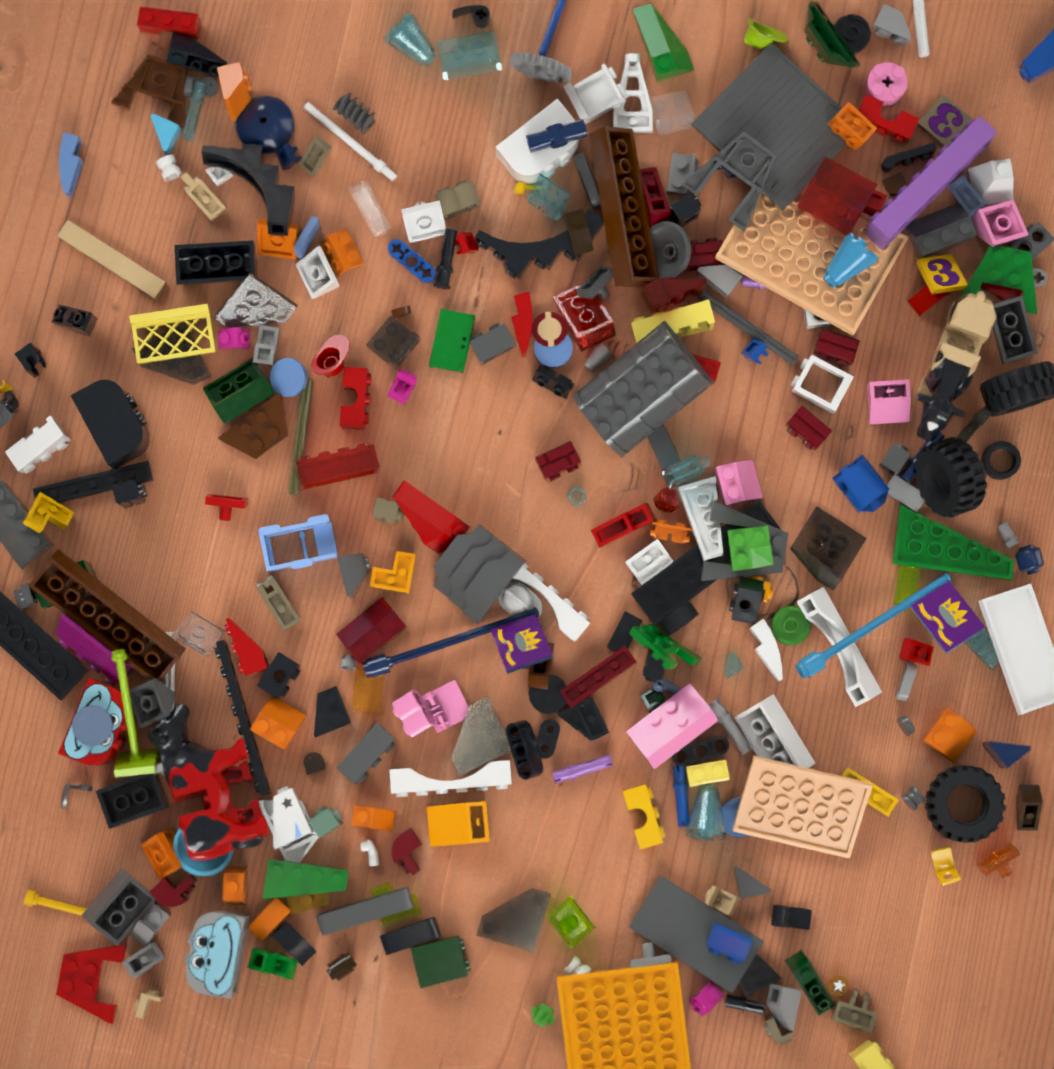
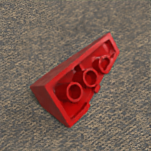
M403 480L392 496L403 514L410 521L412 528L420 536L422 543L437 554L444 552L457 535L465 534L470 527L405 480Z

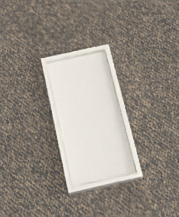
M1028 584L979 600L978 603L1017 714L1022 715L1053 704L1054 647L1032 585Z

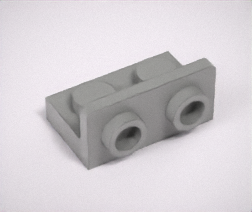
M672 153L666 193L679 195L690 193L681 183L689 178L694 171L698 170L699 160H696L695 153H692V156Z

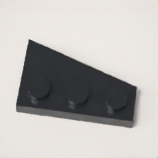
M756 954L739 981V985L747 997L782 978Z

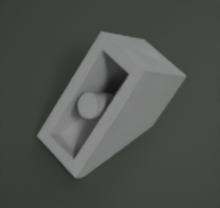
M728 265L699 267L696 272L697 276L726 299L743 277L740 275V272Z

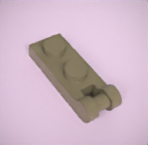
M272 574L264 582L255 584L283 631L288 630L301 621ZM272 586L274 591L268 594L266 589Z

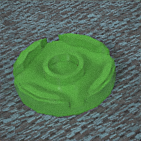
M786 606L779 609L771 620L773 636L784 645L793 646L800 644L810 633L811 622L806 619L802 610L797 606Z

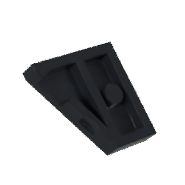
M337 686L317 694L315 738L351 724Z
M593 697L582 701L572 709L570 707L558 713L561 719L582 733L591 742L610 733Z

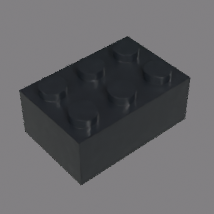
M156 773L137 775L96 790L109 829L170 808L159 775Z

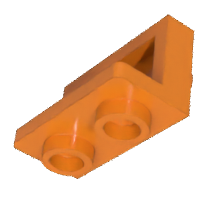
M347 229L329 234L322 240V250L326 254L330 266L337 277L341 276L345 271L364 264Z

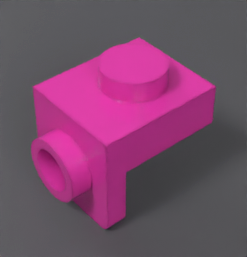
M240 327L219 329V349L250 348L248 329Z
M399 369L397 378L391 386L387 397L405 405L415 388L417 376L409 371Z
M709 981L696 996L689 1000V1003L696 1013L704 1016L725 995L712 981Z

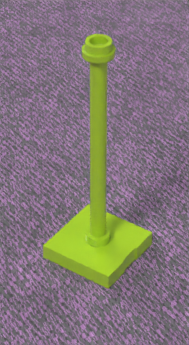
M115 650L112 652V661H115L117 665L131 752L118 754L114 774L115 777L152 774L156 772L157 762L160 757L159 751L157 749L139 751L124 660L127 659V654L124 650Z

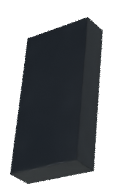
M625 611L607 647L614 651H618L624 646L628 649L633 640V637L629 634L633 626H640L643 620Z

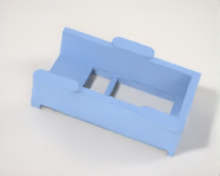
M326 514L310 517L306 523L282 528L275 524L261 527L258 531L268 573L288 568L299 569L308 567L312 563L337 559L338 557L331 519ZM303 530H314L319 556L308 558ZM300 531L299 537L302 540L305 559L275 565L270 537Z

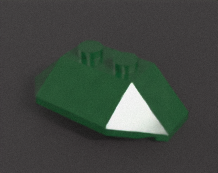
M811 1L808 4L804 32L807 35V42L818 51V58L826 64L858 68L860 63L817 1Z

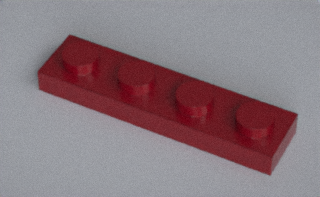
M624 646L563 688L560 693L572 709L634 666L637 661L627 647Z

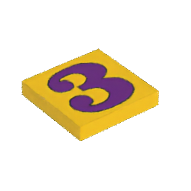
M952 254L921 258L916 262L932 294L964 290L968 286Z

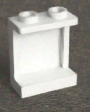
M605 63L601 65L603 69L574 86L571 83L563 86L580 119H583L585 124L626 101L623 97L626 93L620 83L616 84L614 80L617 76L613 68H608Z

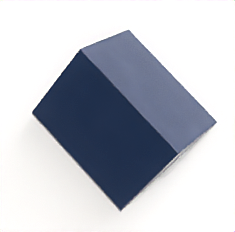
M992 741L983 742V747L1000 768H1009L1031 750V746Z

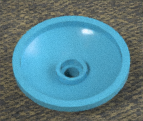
M180 828L176 832L173 842V851L182 868L196 876H210L220 872L228 865L234 852L232 850L217 858L203 861L193 860L188 857Z

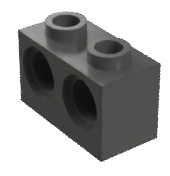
M1040 222L1035 226L1030 224L1026 228L1029 235L1013 240L1009 246L1013 249L1024 247L1026 251L1031 252L1032 260L1036 258L1054 241V237ZM1032 234H1038L1041 241H1035L1032 238Z

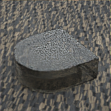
M317 752L309 753L304 758V767L307 775L327 769L323 756Z

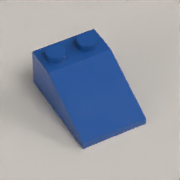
M715 923L706 946L710 947L709 952L720 956V953L728 955L727 960L739 964V961L744 962L753 939Z

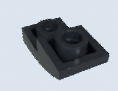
M287 921L272 934L279 944L297 959L298 963L302 966L317 952Z

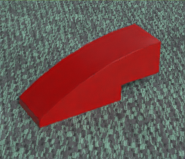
M529 292L514 295L518 315L511 316L522 357H526L532 335L533 316Z
M643 503L597 526L591 532L599 548L655 522L656 518L649 504Z

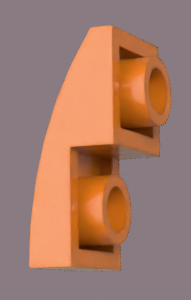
M275 898L251 923L248 929L263 942L292 910L280 898Z

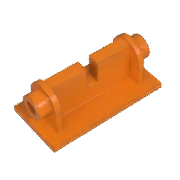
M660 519L652 522L651 525H654L655 529L651 528L650 536L653 539L667 541L668 534H672L671 542L689 543L690 535H687V532H691L692 529L688 528L687 524L676 523V526L668 525V521Z

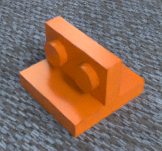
M259 219L257 223V255L296 260L294 245L300 236L301 224L291 222L288 236L268 234L267 220Z
M172 827L164 832L161 831L140 845L159 880L182 868L173 851L176 833Z

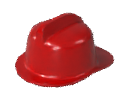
M340 334L330 337L313 358L311 363L312 370L316 374L325 375L327 378L338 375L344 368V359L350 349L349 340Z

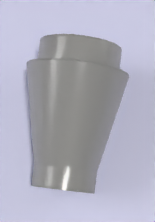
M600 343L598 346H595L584 365L593 372L610 359L612 352L604 344Z

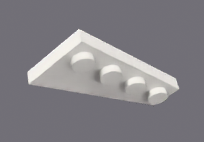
M716 476L678 487V493L703 560L723 555L720 523L710 521L712 502L718 503Z

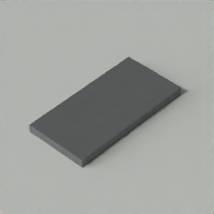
M663 876L659 877L629 926L632 930L731 993L735 990L764 942ZM715 923L753 939L744 962L739 961V964L727 960L728 955L720 953V956L708 951L710 947L706 946Z

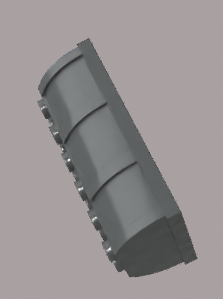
M663 321L577 391L573 397L581 412L603 440L620 457H624L712 386L714 381L668 323Z

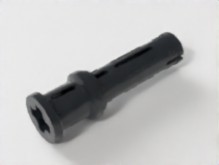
M445 229L440 265L436 267V271H438L436 283L433 284L435 288L451 289L449 283L451 274L454 271L452 259L457 230Z

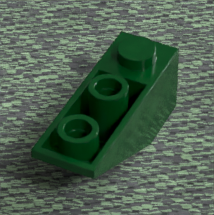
M802 950L784 960L818 1016L835 1006L827 989Z

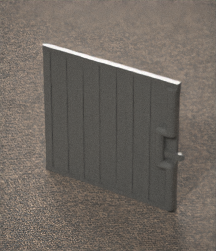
M772 42L691 123V126L719 152L743 132H746L773 152L776 158L762 192L782 211L822 170L826 173L832 172V168L828 166L829 162L847 145L845 140L834 133L828 125L842 108Z

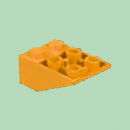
M487 801L427 806L430 847L490 842Z

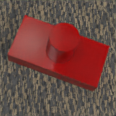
M208 494L205 497V504L220 506L219 520L231 521L232 508L245 509L248 504V498Z

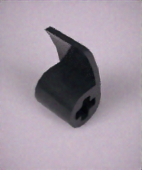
M483 5L464 6L452 11L453 19L462 15L473 14V23L478 28H485L490 23V11ZM480 14L484 15L483 19H479Z
M773 905L771 925L809 930L812 911L804 908Z

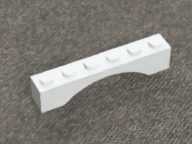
M524 564L512 580L523 582L539 591L553 608L558 620L559 630L573 642H576L590 625V622H588L589 617L581 610L579 613L573 609L574 604L567 598L562 600L557 596L559 592L553 586L549 585L547 587L542 583L544 579L536 572L531 574L527 570L529 566Z
M824 587L797 601L806 619L823 632L832 646L850 635ZM855 642L837 653L844 672L845 688L855 707L882 693Z
M510 760L489 762L475 774L454 781L431 779L411 768L389 770L391 794L396 793V797H407L408 792H416V796L428 795V791L436 790V794H446L448 789H456V793L468 792V788L476 787V791L488 790V786H496V790L508 789V785L512 784Z

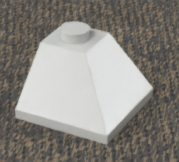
M1010 159L990 161L967 170L969 182L988 206L1013 200L1014 177Z

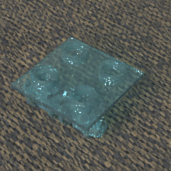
M541 173L532 193L530 192L526 197L529 204L535 208L538 206V210L545 206L542 213L546 212L545 215L553 221H559L563 217L572 198L566 190L557 186L551 179Z

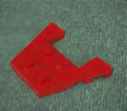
M127 944L63 954L56 995L113 1024L117 1005L97 1002V994L103 960L122 963L125 961Z

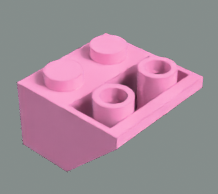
M909 379L877 381L867 384L869 425L910 422L911 394Z

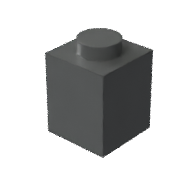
M892 444L879 466L889 473L897 475L910 456V453L907 452L908 449L902 444Z

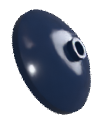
M258 96L252 98L237 117L236 131L242 143L263 145V154L273 153L290 141L294 132V117L290 108L282 100L273 96ZM266 118L267 122L262 124L260 120Z

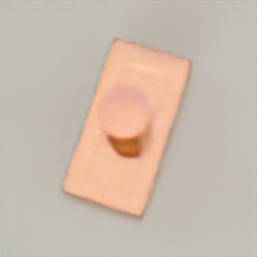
M1009 843L976 865L986 876L997 869L1000 876L1004 879L1013 873L1007 863L1019 856L1020 853L1015 846Z

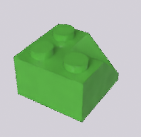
M769 525L728 530L733 571L774 565Z

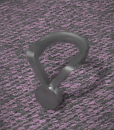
M66 784L62 793L61 809H66L69 789L92 791L93 786Z

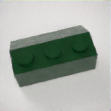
M253 358L203 388L214 410L224 424L234 420L241 413L250 410L253 406L274 394L272 387L258 364L253 363Z

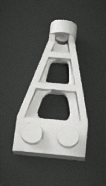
M626 54L625 68L621 80V85L626 93L623 97L626 100L628 96H637L640 99L642 110L640 112H626L624 110L625 102L616 106L613 112V127L631 128L633 133H652L653 111L640 65V54ZM629 77L638 78L639 90L626 89Z

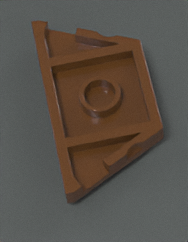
M280 393L276 394L219 436V440L255 459L262 456L288 437L282 395Z

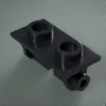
M540 365L536 369L532 381L536 382L540 387L549 389L555 395L567 399L574 387L572 380L561 374L555 379L556 371L545 365Z

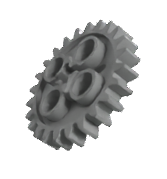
M528 52L512 53L509 62L510 67L518 70L517 72L524 73V75L533 79L545 80L546 82L567 83L570 82L573 73L569 66H564V63H558L553 58L542 55L538 56Z

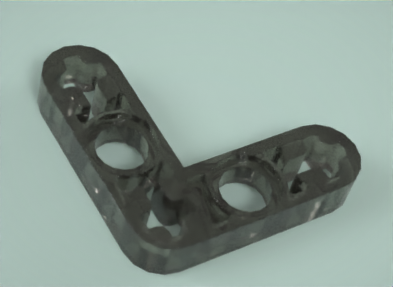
M985 406L981 408L957 438L967 443L975 431L987 421L993 412Z

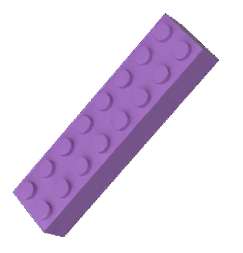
M981 116L976 120L971 119L965 125V129L961 133L958 132L951 139L952 142L948 146L945 145L937 153L938 156L935 159L932 158L926 163L921 173L917 172L911 178L908 186L904 185L897 192L898 195L894 200L891 198L883 206L884 209L880 213L876 212L872 216L869 224L866 226L868 230L865 235L881 250L886 248L989 146L997 131Z

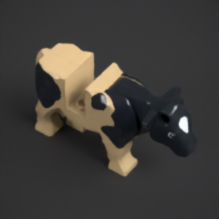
M983 291L977 292L976 295L970 293L959 297L953 304H950L945 317L947 324L936 348L933 360L917 390L920 394H917L916 400L923 403L917 436L924 440L933 442L938 433L945 429L953 415L958 417H964L965 415L963 410L953 406L952 401L965 393L972 381L976 367L981 359L978 354L982 344L989 338L996 319L993 304L990 300L986 299V294Z

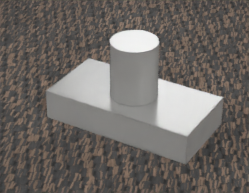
M651 942L642 944L644 958L630 960V966L633 968L671 963L670 954L656 956L654 943Z

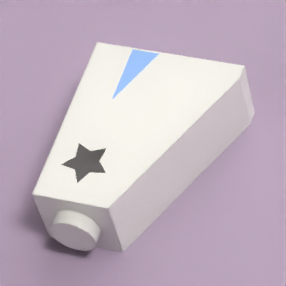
M288 786L277 790L278 795L273 796L274 849H278L313 832L295 789H289Z

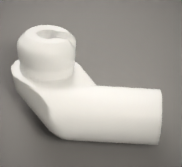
M368 839L367 841H361V851H368L369 867L378 866V850L374 843Z

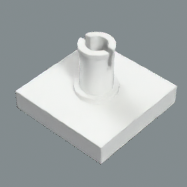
M440 200L430 203L421 202V205L418 202L413 207L401 209L409 243L445 235L446 226Z

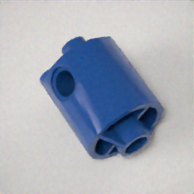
M863 454L854 460L852 464H848L832 478L858 513L874 512L885 503L888 491L890 490Z

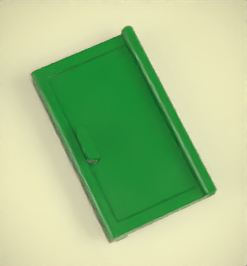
M441 309L429 362L430 368L435 367L464 373L475 315Z

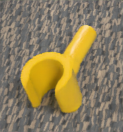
M520 181L515 185L514 193L524 195L525 189H542V184L529 185Z

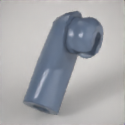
M666 678L652 683L653 689L657 692L667 691L675 695L680 690V687Z

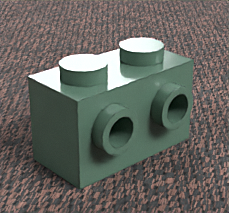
M325 806L314 812L315 817L308 821L317 836L322 838L343 824L341 820L344 818L338 809Z

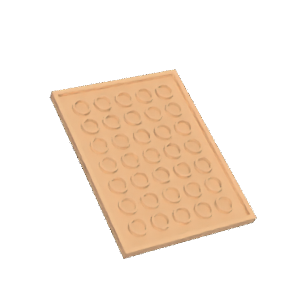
M809 183L783 211L761 192L745 232L734 225L716 254L715 259L853 336L909 237L900 233L886 248L881 250L865 235L868 230L866 226L869 224L871 216L816 185ZM849 233H852L856 238L860 237L867 244L865 248L868 251L874 252L879 259L873 266L843 284L832 288L822 277L825 275L826 268L844 238Z

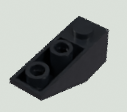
M172 33L166 62L219 77L217 67L225 66L228 62L193 38Z

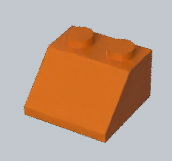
M240 62L217 67L223 98L231 121H235L251 100L249 92L253 91L247 70L242 69Z
M272 696L257 716L250 730L280 748L287 750L307 715Z
M946 707L942 709L921 741L955 764L977 730L964 718Z

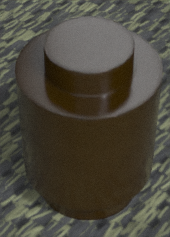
M346 953L327 965L329 969L326 971L332 980L337 979L340 981L353 972V968L357 964L351 955Z

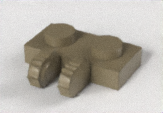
M854 988L849 1003L837 1000L832 1020L872 1033L877 1013L867 1010L870 993L866 992L863 995L861 1007L854 1005L858 997V989Z

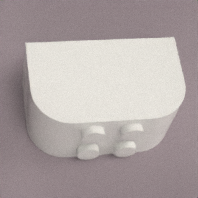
M556 99L496 146V157L517 182L522 181L533 185L544 178L548 179L555 173L554 170L559 166L564 167L570 162V158L577 151L579 139L568 142L567 145L560 148L552 149L550 147L530 153L526 135L546 130L548 126L562 123L564 125L574 122L575 119L562 103Z

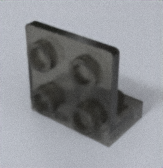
M389 316L366 346L397 370L418 345L421 338L414 331L412 333L395 318Z

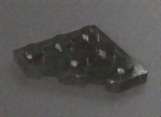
M249 272L215 314L214 319L228 328L246 325L252 327L266 325V323L270 322L283 323L297 309V304Z
M184 323L176 327L175 330L183 335L188 326ZM173 331L167 338V341L175 346L181 336ZM167 332L161 334L160 336L164 338ZM189 332L186 338L194 343L192 334ZM155 337L149 340L147 344L155 349L161 342V339ZM184 339L178 349L182 352H187L192 344ZM164 342L158 352L162 355H168L173 348ZM145 345L140 351L141 359L149 358L153 350ZM201 355L140 364L145 369L192 385L211 377Z
M488 696L469 705L451 757L459 776L511 752L506 732Z
M530 888L482 915L476 936L535 953L551 893Z

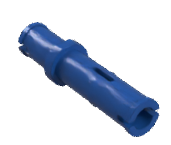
M685 765L672 766L674 774L673 789H675L677 825L678 827L691 826Z

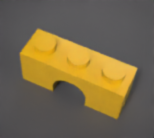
M646 784L622 791L628 811L638 808L646 814L645 824L640 828L634 829L639 849L663 843L662 838H665V833L662 826L658 827L656 819L660 817L657 807H652L651 799H654L651 787L647 788Z

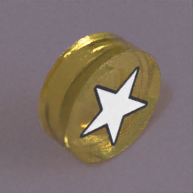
M835 975L830 978L828 988L832 994L842 996L847 993L849 983L845 977Z

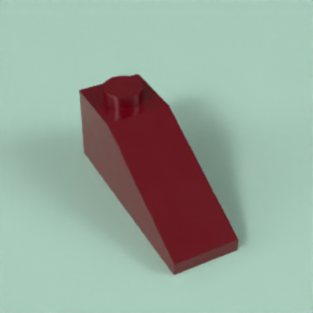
M657 168L640 169L651 228L659 222L669 221L670 208Z

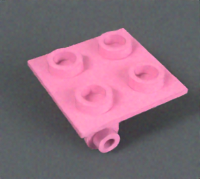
M455 680L421 696L425 706L435 720L436 724L433 726L437 733L473 716Z

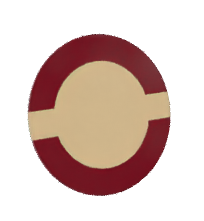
M545 312L534 320L532 334L539 344L547 347L556 346L565 339L567 324L561 315L555 312Z

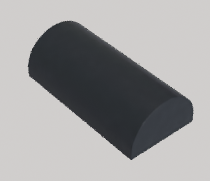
M253 240L174 245L177 285L257 280V258Z

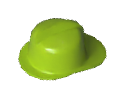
M752 19L747 20L749 27L746 31L744 42L757 49H764L773 41L782 43L788 41V37L783 32L760 24Z

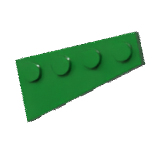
M269 858L262 899L346 891L349 870Z

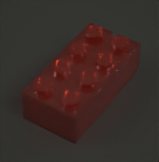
M366 442L358 444L357 448L350 450L349 447L337 449L338 452L332 454L326 451L319 453L318 457L310 458V456H303L298 458L299 461L295 462L294 470L299 490L302 491L377 474L379 463L374 444L369 445Z

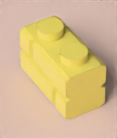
M726 759L685 767L689 787L730 779Z

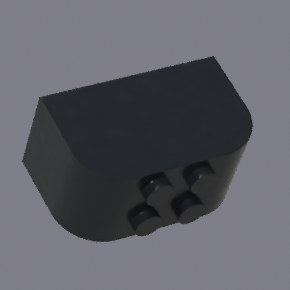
M99 380L70 395L107 465L111 468H119L141 456L147 450L150 440L149 433L145 427L147 421L143 414L136 410L138 404L130 393L127 394L117 383L111 380Z

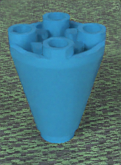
M849 233L842 241L822 278L830 287L834 288L836 285L843 284L873 266L879 258L874 252L868 251L865 248L867 244L860 237L856 238L852 233Z

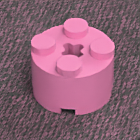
M890 62L876 65L871 70L865 83L866 94L884 102L882 107L894 105L901 99L907 87L905 70L901 66Z

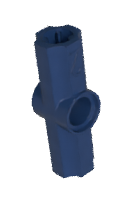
M583 119L564 125L562 123L548 126L546 130L526 135L530 153L550 147L552 149L560 148L567 145L568 142L588 137Z

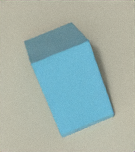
M152 114L150 116L162 149L166 156L170 155L182 130L178 124Z

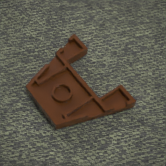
M148 54L133 73L132 78L128 83H125L121 88V92L117 97L113 98L111 103L129 110L136 92L173 103L167 120L184 128L186 68L168 63L164 59Z

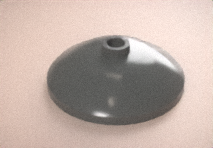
M669 221L659 222L650 228L660 281H671L679 277L687 268L691 257V243L688 234L679 224Z

